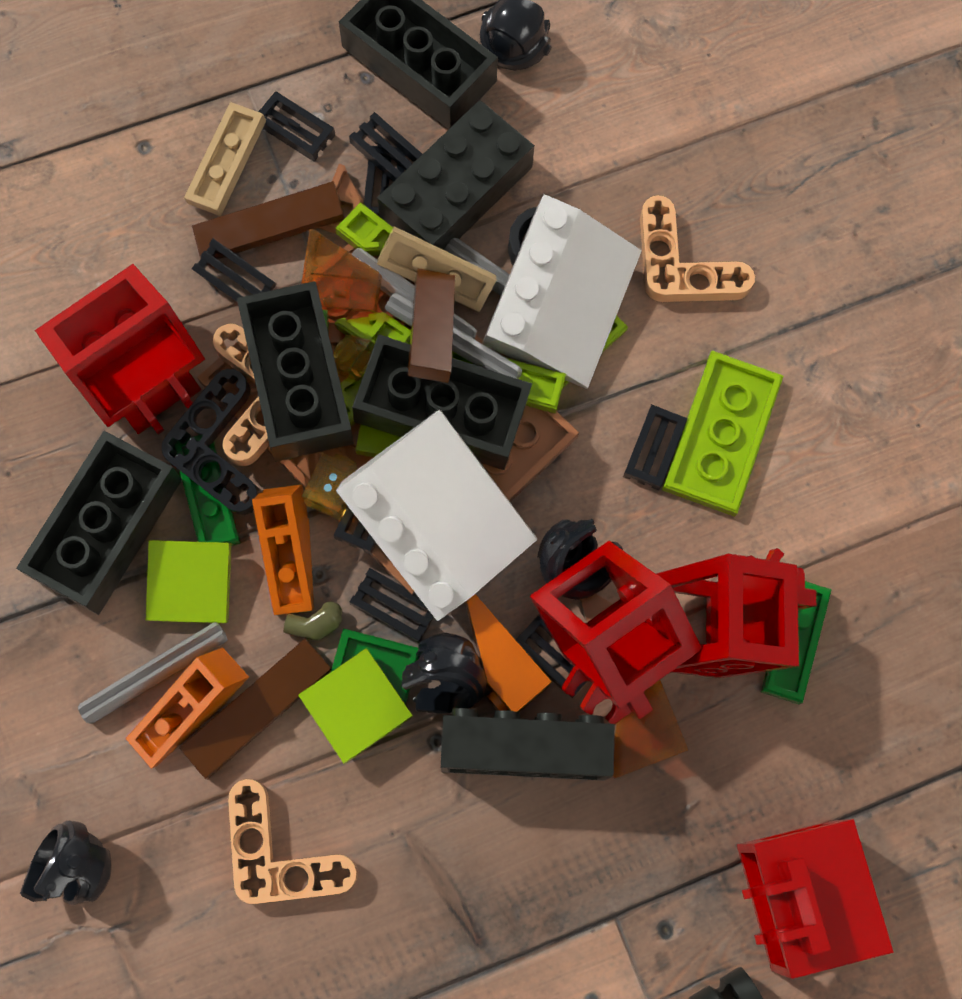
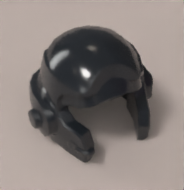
M499 0L494 7H491L482 15L479 34L480 44L498 57V66L513 71L527 69L539 63L551 51V38L548 37L550 20H544L545 14L542 7L531 0Z
M568 519L561 520L545 534L540 543L537 557L540 560V569L546 584L597 549L598 543L596 537L593 536L597 529L593 519L579 520L578 522ZM612 542L623 550V547L618 542ZM603 566L562 596L574 600L588 598L603 590L612 579L605 566Z
M450 633L436 634L421 641L418 645L419 650L416 652L419 660L407 665L402 673L401 685L405 690L417 685L431 683L432 680H439L441 682L435 688H422L417 696L413 698V702H416V711L447 714L452 713V709L455 708L469 709L483 698L487 686V679L473 644L464 637Z
M69 820L58 824L51 829L37 849L27 871L20 894L32 902L61 897L62 893L64 902L70 905L96 901L110 880L112 868L110 851L103 847L97 837L88 832L86 825L83 823Z

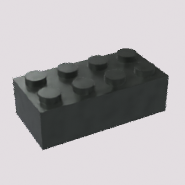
M360 0L339 21L341 43L346 51L448 129L467 113L497 82L498 57L423 0Z
M479 100L377 197L379 217L390 226H395L444 250L451 239H460L532 168L535 145Z
M316 281L237 298L268 441L275 462L354 444Z
M378 334L352 406L354 422L402 437L440 409L480 463L505 470L532 383L452 358L451 375L448 383L408 376L410 344Z
M103 431L16 569L99 615L181 483V477L172 466Z
M465 708L452 709V716L443 715L441 772L600 781L613 777L615 724H605L604 716L579 715V719H576L575 722L562 721V714L537 713V717L534 720L520 719V712L495 711L494 717L489 718L477 717L478 710Z

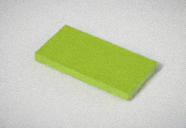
M711 350L662 491L735 517L738 514L784 376Z

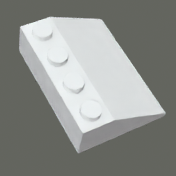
M543 194L482 344L518 361L565 373L566 381L587 389L642 250L580 209Z
M440 409L345 478L336 490L437 621L470 599L537 541V537Z

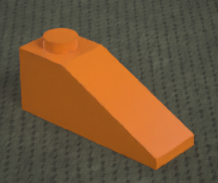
M303 485L264 489L252 499L273 613L274 615L313 611L314 595L310 525Z
M474 594L465 601L479 659L487 679L486 687L491 692L486 697L497 711L521 712L544 692L552 681L478 596Z
M223 647L197 657L125 739L151 769L156 767L215 714L244 684L249 676Z

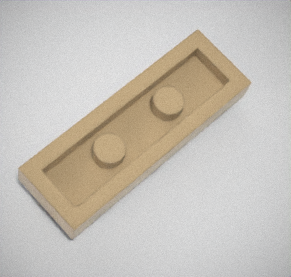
M232 102L229 103L184 196L189 205L219 216L222 215L266 123L262 113Z
M395 226L377 259V265L415 282L418 268L455 275L454 301L477 312H480L497 281L495 274Z

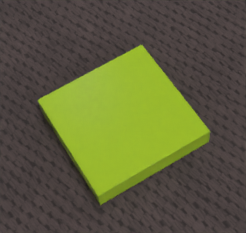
M149 540L145 621L228 623L231 543Z
M367 648L298 695L343 764L351 761L413 717Z

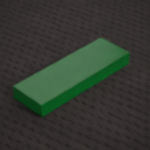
M200 435L193 436L198 441L202 438ZM179 442L175 444L176 456L178 454L186 456L190 450L186 447L187 442L185 444ZM213 442L209 448L217 453L215 443ZM217 462L207 463L201 472L203 481L212 483L219 479L222 471L220 464ZM180 471L197 541L231 543V546L241 544L233 512Z
M805 581V588L816 590L817 606L798 610L799 667L766 671L761 693L799 705L803 703L832 591V589Z

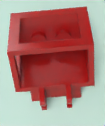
M131 264L34 330L64 373L107 428L125 417L138 435L150 426L159 435L164 429L156 419V416L179 400L188 409L193 403L190 398L201 391V388L189 371L203 362L205 357L167 300L134 264Z
M607 541L530 595L532 602L562 655L574 666L565 680L562 690L566 694L574 696L577 687L585 681L592 682L593 684L580 704V708L585 713L592 715L597 704L605 699H610L612 701V708L608 715L605 716V719L610 724H616L631 712L639 719L651 712L653 708L644 691L702 650L671 584L611 541ZM605 566L621 599L587 623H584L562 604L558 598Z
M776 548L769 551L766 559L755 558L752 555L742 556L728 553L656 573L671 584L675 593L706 598V644H701L702 650L670 673L725 678L799 667L798 610L817 606L816 590L805 588L804 570L797 568L795 564L780 562L784 553ZM718 576V582L705 580Z
M854 819L828 821L736 844L748 885L747 889L742 890L744 899H752L761 932L754 935L757 945L764 944L772 972L794 979L894 953Z

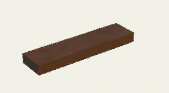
M332 181L192 225L199 256H201L203 251H207L212 238L237 254L345 219L336 185ZM219 251L214 256L216 259L226 257Z
M417 269L408 376L445 383L449 382L452 367L455 275Z
M303 639L180 746L179 749L204 779L208 780L300 699L298 695L330 673L331 667L309 642Z

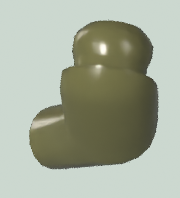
M329 601L324 603L322 608L309 618L288 614L283 632L311 640H321L339 627L342 621V608L339 604Z

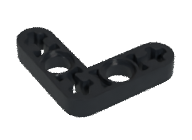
M225 369L215 375L165 436L161 450L168 462L228 509L239 515H246L254 511L252 499L260 493L259 488L249 478L209 448L250 396L251 388L246 378L235 369ZM237 381L236 386L239 392L236 395L230 392L226 395L227 391L223 388L226 382L234 384ZM213 396L219 401L222 400L223 404L227 406L224 411L215 402L211 401ZM204 409L215 410L217 415L215 423L206 429L198 427L196 422L198 414ZM189 426L194 432L202 436L200 441L193 436L191 437L186 431ZM177 442L181 444L187 442L186 447L190 451L186 456L182 454L176 456L177 451L173 447ZM217 462L222 469L219 479L212 483L203 481L201 476L203 467L207 463ZM229 481L242 491L249 487L246 493L250 499L246 504L239 501L234 505L237 499L236 496L224 488Z

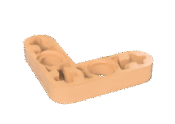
M659 195L652 196L645 201L640 215L644 286L646 293L651 299L659 302L725 301L743 299L749 294L755 283V274L752 268L743 262L679 263L674 204L670 199ZM653 209H659L660 215H663L660 225L661 229L655 230L656 217L652 214ZM655 241H663L669 246L670 253L666 256H657L651 251L650 245ZM665 267L664 280L669 283L667 289H661L660 283H656L660 273L659 268ZM695 274H702L709 280L710 285L704 290H698L690 284L689 279ZM717 274L720 275L719 282H722L719 289L716 288L718 281ZM732 275H738L739 281H743L740 288L735 286L734 281H730Z
M236 324L221 326L213 335V345L218 356L256 385L254 374L251 370V360L244 329ZM228 338L233 341L237 338L240 347L246 351L244 358L241 352L232 346L226 350L224 340ZM259 396L223 439V449L227 458L237 466L253 464L269 446L266 427L256 422V416L261 411ZM251 425L257 434L262 435V438L258 439L254 433L248 440L250 451L247 453L239 451L235 454L236 449L233 444L237 440L244 443L250 437L251 433L246 427Z
M250 779L239 781L232 787L229 792L228 803L233 880L236 895L240 900L248 904H259L334 895L349 891L355 885L358 877L357 866L351 858L345 855H329L273 862L270 807L267 789L263 784ZM250 786L251 791L260 796L259 801L252 804V815L259 816L262 814V823L246 822L239 825L238 817H247V807L244 804L238 803V796L244 795L245 788ZM251 828L257 829L263 837L262 847L253 854L245 852L240 844L242 834ZM265 857V866L256 865V873L259 879H265L266 885L260 888L258 896L254 897L252 890L244 889V881L251 879V866L242 868L241 859L257 860ZM337 861L341 862L342 868L350 870V877L343 879V886L337 887L335 880L329 879L320 881L322 890L314 889L316 873L313 863L321 864L319 872L333 870L334 862ZM295 866L305 869L308 874V884L299 892L290 890L285 883L287 871Z

